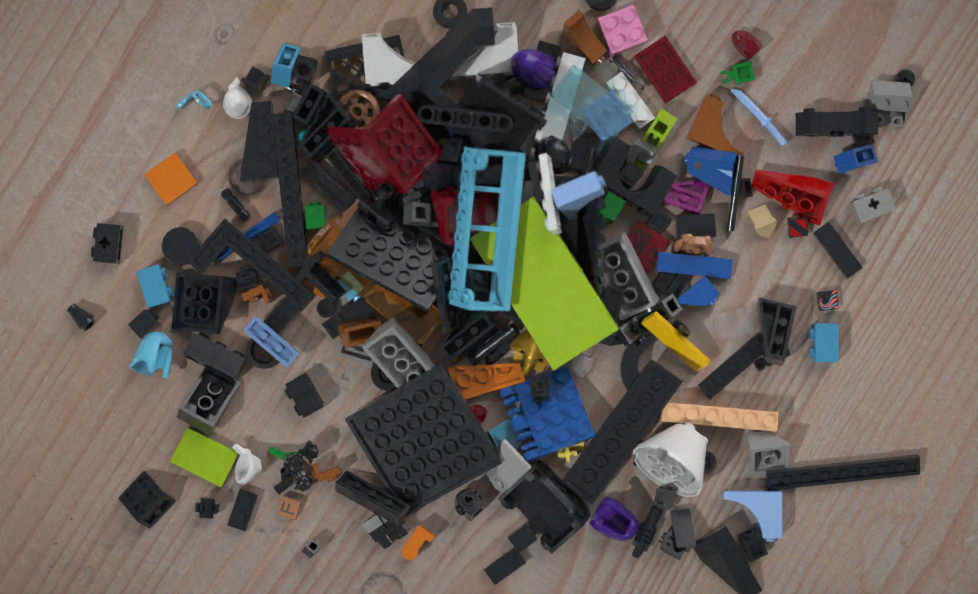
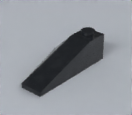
M722 524L695 540L696 547L693 548L699 559L738 594H758L762 591L726 525Z

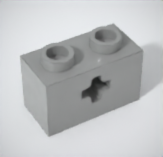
M882 187L871 190L872 195L865 197L864 194L853 197L854 201L849 203L857 224L897 210L889 188L883 190ZM875 202L876 205L869 208L868 204Z

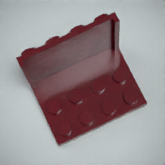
M396 95L364 129L332 126L327 131L331 137V142L340 148L342 156L352 164L354 172L362 177L364 185L369 189L377 190L379 184L389 183L394 188L393 192L407 194L423 177V167L436 163L442 153L440 147L402 95Z

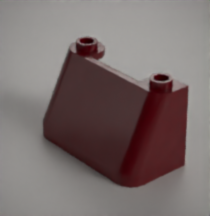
M454 184L438 191L431 189L440 237L447 245L455 244L454 236L457 228L456 215L459 207L458 195L460 190ZM500 184V185L487 186V187H500L501 184ZM474 191L471 225L489 226L497 221L499 193ZM470 230V233L477 232L479 230Z

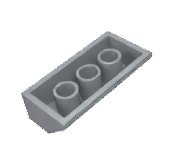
M624 231L599 244V250L604 251V260L598 261V267L604 268V276L600 277L605 289L609 285L626 290L619 314L620 319L623 320L656 305L659 298L626 232Z
M392 317L378 327L362 346L364 351L397 388L436 366L395 317Z

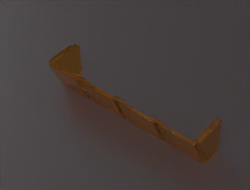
M337 215L332 217L314 236L307 247L308 253L313 256L322 250L326 254V257L321 262L325 268L333 272L338 279L359 296L363 297L369 305L387 320L395 317L415 342L423 345L441 323L439 310L432 305L430 310L426 312L327 257V252L343 230L336 224L339 217Z

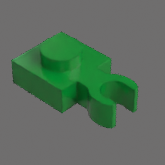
M751 61L732 65L731 72L724 70L719 74H726L728 76L727 80L721 81L722 84H726L730 80H734L735 85L755 81Z

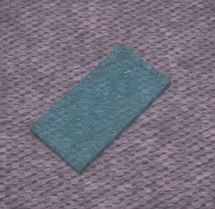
M574 64L550 95L605 139H608L609 136L616 137L634 112Z

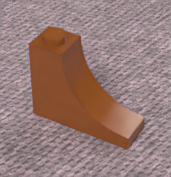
M577 10L564 22L562 33L592 66L595 63L599 65L607 58L605 55L608 50L592 32L584 18V14Z
M706 95L686 139L707 149L743 155L742 152L730 144L724 135L721 125V111L724 102L720 101L721 98L716 95Z

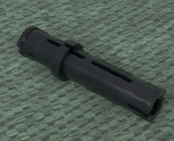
M513 323L509 324L489 341L480 344L477 350L468 355L470 363L476 365L485 357H490L493 351L518 334L519 331L516 325Z

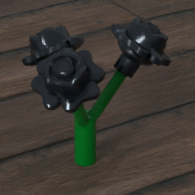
M308 440L304 449L286 453L277 448L270 447L268 453L282 459L286 473H291L297 480L294 489H299L302 492L308 490L313 484L311 481L313 476H303L300 473L306 464L303 456L309 460V463H312L313 459L318 457L317 445L312 444Z

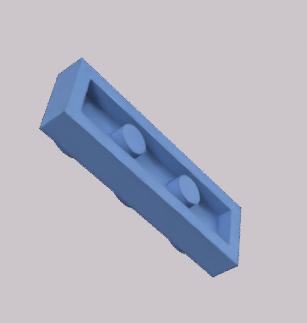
M257 316L243 330L286 368L300 354Z

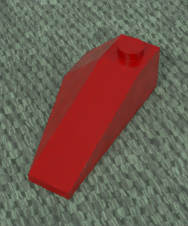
M756 170L752 187L768 198L782 203L783 208L786 210L789 208L797 213V217L807 216L808 222L820 226L832 195L834 183L816 177Z

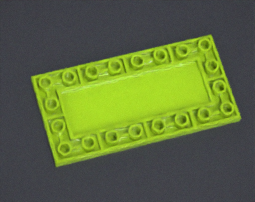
M535 196L520 205L511 305L551 368L555 370L619 330V327L559 234L554 235L547 230L545 225L547 214L540 203L536 202ZM497 221L494 222V223H492V224L489 225V226H496V225H497ZM480 231L471 237L470 240L485 264L492 265L496 233Z

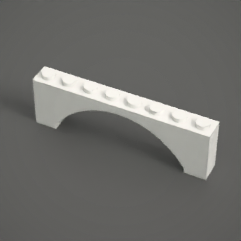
M515 22L496 23L494 31L495 47L480 48L465 60L449 80L457 79L458 76L474 78L476 74H484L487 77L495 76L496 73L513 75L510 59L518 52L517 26ZM381 33L362 34L366 84H370V86H379L382 82L394 84L416 63L395 52L381 38Z

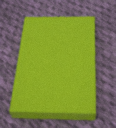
M187 427L170 462L219 487H223L239 454L235 450Z

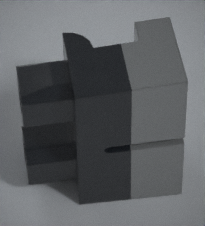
M375 514L362 523L375 543L378 542L384 549L393 544L388 535L394 531L399 539L408 534L407 528L404 525V519L397 526Z

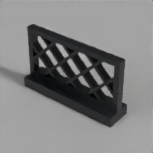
M400 35L382 38L391 48L398 47L400 55L404 57ZM362 43L324 51L335 96L346 94L352 90H366L389 85V82H382L379 86L365 84V86L360 87L353 83L359 73L365 76L361 72L364 62L359 70L349 64L355 56H359L364 60V57L361 56L363 55ZM350 58V59L348 60V62H346V61H344V60H342V59ZM340 60L346 64L340 74L333 70L332 61ZM347 66L357 71L352 81L342 76ZM341 77L350 84L346 90L338 92L337 82ZM351 85H354L355 87H357V88L349 89V88L351 87Z

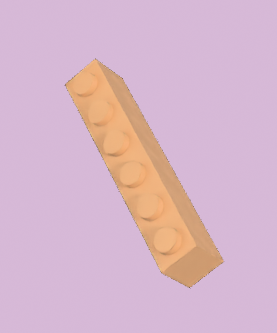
M668 402L660 412L659 420L777 432L779 412Z

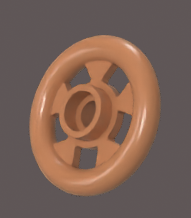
M352 90L340 99L344 105L349 100L353 103L349 111L358 122L365 120L366 126L381 112L377 99L365 90ZM360 97L367 100L365 105L358 103ZM358 109L362 111L360 116L356 115ZM367 109H373L372 117H367ZM357 125L355 128L364 129L366 126L359 128Z

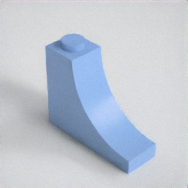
M593 171L553 188L551 192L557 208L572 221L578 218L577 213L584 205L605 194L603 187H606L602 175L598 176Z
M722 490V498L724 500L739 502L752 512L758 523L762 538H765L766 542H777V538H782L781 491Z

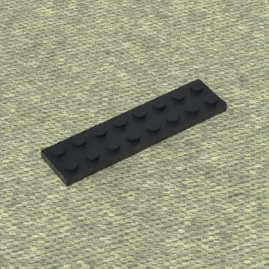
M651 358L596 432L595 438L591 439L568 470L561 483L590 504H593L682 384L683 380Z

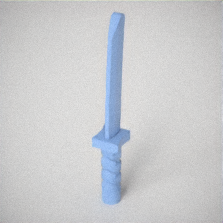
M731 89V93L761 122V127L768 129L777 142L784 146L787 140L771 123L772 119L770 117L767 118L740 90Z

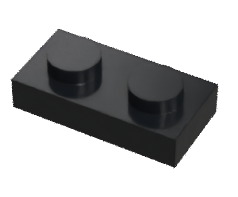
M240 488L227 526L246 531L259 494Z

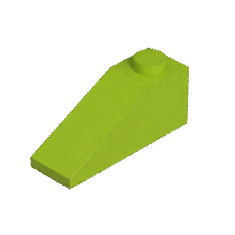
M661 108L642 140L657 146L659 149L677 118ZM637 158L633 163L644 171L649 165Z

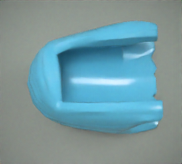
M154 331L147 334L136 351L129 366L130 369L140 374L145 373L146 376H151L156 370L163 369L162 378L168 379L172 361V340L163 332Z

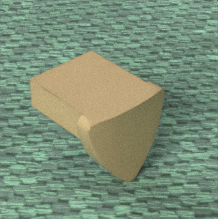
M764 204L748 211V217L753 223L755 231L760 236L769 238L775 230L777 220L775 217H772L766 205Z

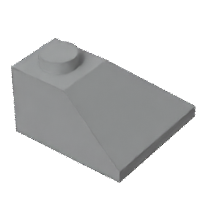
M767 431L747 433L750 475L766 474V470L789 468V443Z
M506 439L494 447L502 463L488 471L489 480L494 488L501 493L509 489L532 467Z

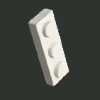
M622 72L606 82L608 88L615 92L639 130L655 119Z

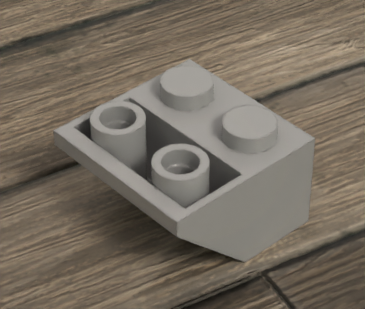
M871 81L867 107H870L871 111H878L879 126L905 127L913 97L910 83Z

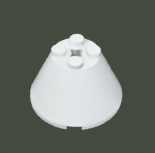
M688 422L684 425L675 424L637 445L633 450V454L636 456L634 461L649 479L662 488L666 489L668 486L676 490L675 494L695 497L701 492L703 486L708 439L695 431V427Z

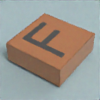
M283 495L277 515L296 520L301 501Z

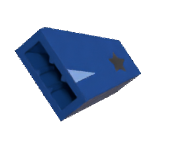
M692 146L690 152L685 155L684 163L687 165V173L731 196L737 153Z

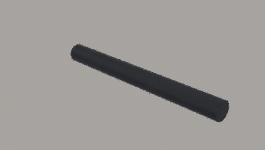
M737 155L727 223L728 231H734L745 157L743 155Z

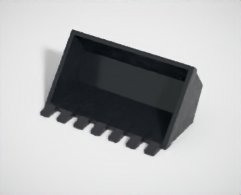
M554 175L555 188L582 176ZM601 196L584 205L577 213L578 218L572 221L559 210L562 232L559 235L580 268L583 269L585 276L596 293L603 294V285L598 284V276H604V268L598 267V261L604 260V251L599 250V243L605 242V234L599 232L600 226H605V217L600 216V209H606V200H602Z

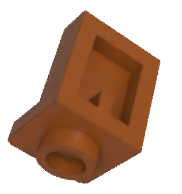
M264 285L241 294L244 302L249 301L250 304L260 300V295H263L267 304L272 303L270 298L273 295L269 287L265 288Z

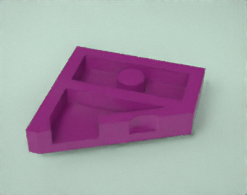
M694 180L684 183L674 182L663 203L699 215L709 185L703 181L694 182Z

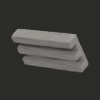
M340 342L337 352L338 356L372 366L375 363L372 359L369 361L342 353V349L369 356L365 351L352 347L347 348Z

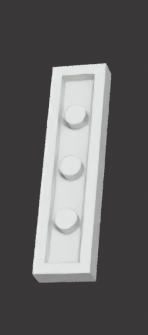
M547 153L540 154V161L537 162V167L542 175L540 185L545 199L542 200L543 208L547 211L545 225L547 230L554 235L561 234L559 210L551 192V189L555 188L552 160Z

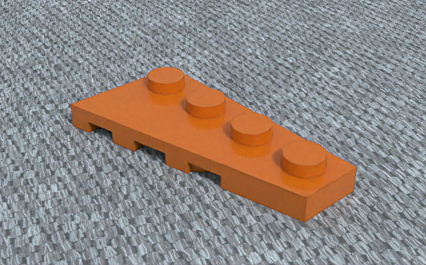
M520 363L446 367L465 400L525 382Z

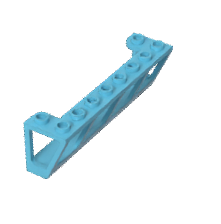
M464 147L449 304L467 310L510 311L525 154ZM488 155L503 156L500 187L475 185L476 170H484L486 168ZM474 191L496 192L500 194L496 226L471 225ZM470 230L496 233L492 265L467 264ZM466 269L492 271L490 299L488 302L474 301L472 290L465 288Z

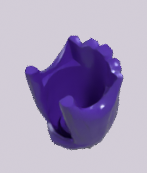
M522 49L516 52L510 59L511 70L522 84L545 89L547 83H551L552 77H555L556 71L554 68L556 65L554 58L542 51Z
M607 496L601 501L600 506L596 508L595 513L592 515L593 519L589 522L601 535L618 541L632 539L637 534L639 527L638 520L631 511L619 501Z

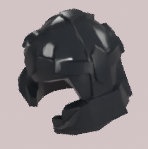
M551 135L543 137L534 146V161H540L539 155L547 153L552 160L554 175H563L572 166L574 156L570 154L568 144L564 140Z

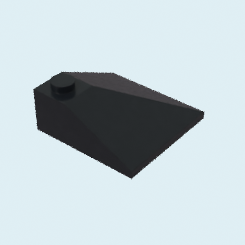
M177 273L171 330L220 334L235 298L237 278Z

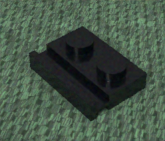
M659 272L652 286L666 295L673 293L677 299L691 275Z

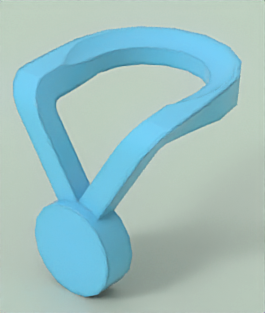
M201 91L189 93L176 106L180 110L192 98L206 109H210L212 103ZM196 94H198V95L206 102V104L203 103V102L196 96Z

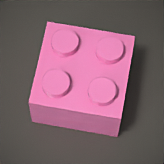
M634 5L600 17L597 20L610 58L645 45L648 41Z

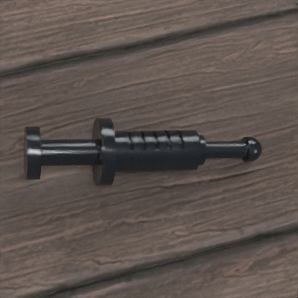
M614 55L609 62H614L619 67L617 72H622L632 83H636L641 90H644L645 86L637 80V76L627 67L628 64L624 63L622 65L616 59L617 55Z

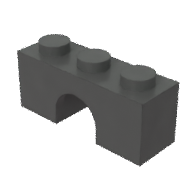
M418 202L404 205L403 225L438 227L434 207L429 203Z

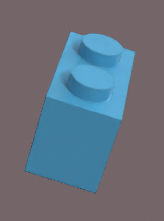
M158 264L136 271L147 308H154L173 302L174 292L172 287L167 284L168 273L165 267L162 268V265Z
M812 324V328H809V339H812V347H809V358H812V362H839L838 324Z

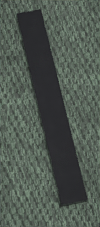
M916 454L766 470L767 490L771 491L920 475V456Z

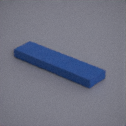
M658 252L656 271L731 279L733 260Z

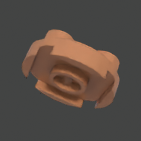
M683 234L681 236L682 239L674 243V253L678 252V254L696 256L704 254V256H709L713 252V243L710 236L693 237L692 234Z

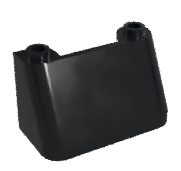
M536 460L519 480L499 496L498 500L506 509L513 510L517 507L542 533L540 538L541 545L552 554L583 527L591 513L587 505L571 489L561 483V479L545 462Z

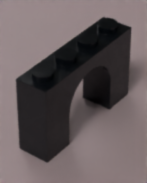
M609 136L589 173L595 171L598 176L602 175L607 184V193L610 192L620 196L626 201V205L630 207L632 205L638 208L637 212L644 216L648 214L655 216L677 175L663 166L654 165L647 180L640 188L633 191L627 190L620 180V168L632 147L617 137Z
M522 149L512 150L511 152L525 154L523 181H531L528 164L533 160ZM460 162V164L447 163L453 166L454 185L460 190V175L463 162ZM503 162L488 164L484 170H476L475 185H500Z

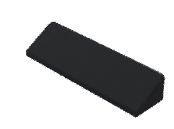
M347 470L335 482V491L397 526L400 525L410 508L409 504Z

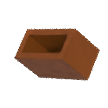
M370 317L338 325L341 344L347 348L365 344L378 327L382 325L381 320L376 317Z

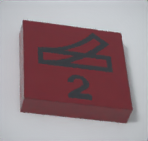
M637 220L627 235L645 272L649 273L657 261L658 252H663L670 241L639 220Z

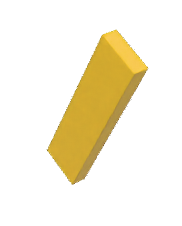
M654 312L643 319L642 325L695 372L709 365L710 359L658 312Z

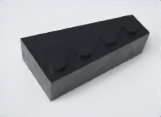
M271 101L251 103L240 182L242 183L279 180L272 120L274 107Z

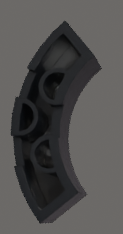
M859 107L858 111L817 112L815 108H805L803 112L795 113L796 136L844 137L877 135L878 111H871L870 107Z

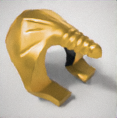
M527 329L520 333L510 344V348L514 350L513 361L522 364L524 360L522 370L524 376H527L531 369L543 372L544 368L549 364Z

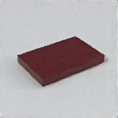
M666 35L633 57L664 104H667L697 83Z

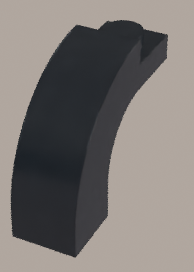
M672 293L659 300L656 305L637 313L625 321L616 333L626 347L649 331L642 325L643 319L654 312H658L667 321L683 309Z
M644 333L637 340L639 343L637 346L632 342L626 346L622 353L619 369L620 377L626 390L629 389L639 375L637 364L640 355L656 339L652 333L648 335Z

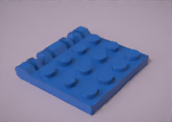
M568 366L538 376L549 377L551 401L532 403L530 380L499 391L502 399H506L503 401L505 406L517 402L521 404V407L513 408L507 413L510 417L524 412V415L512 418L511 423L515 433L527 429L531 430L517 436L518 441L530 437L534 438L535 442L527 443L521 447L522 452L528 451L523 454L527 462L595 438L594 431Z

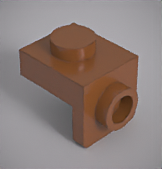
M317 462L313 463V468L310 469L314 480L318 479V482L327 479L329 483L339 479L338 475L342 473L340 466L321 472Z

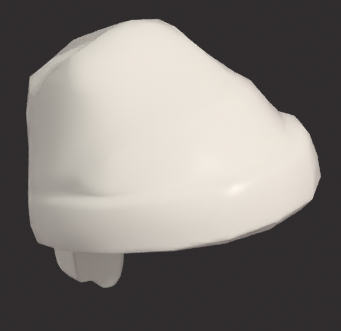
M236 77L228 86V91L223 99V108L230 117L242 119L250 113L253 101L250 93L243 87H240V80Z
M235 443L232 448L240 454L235 467V479L237 483L244 485L253 481L261 473V460L251 454L249 449H245Z

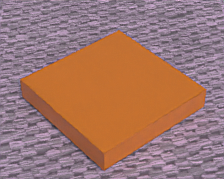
M176 152L144 174L166 206L198 184Z

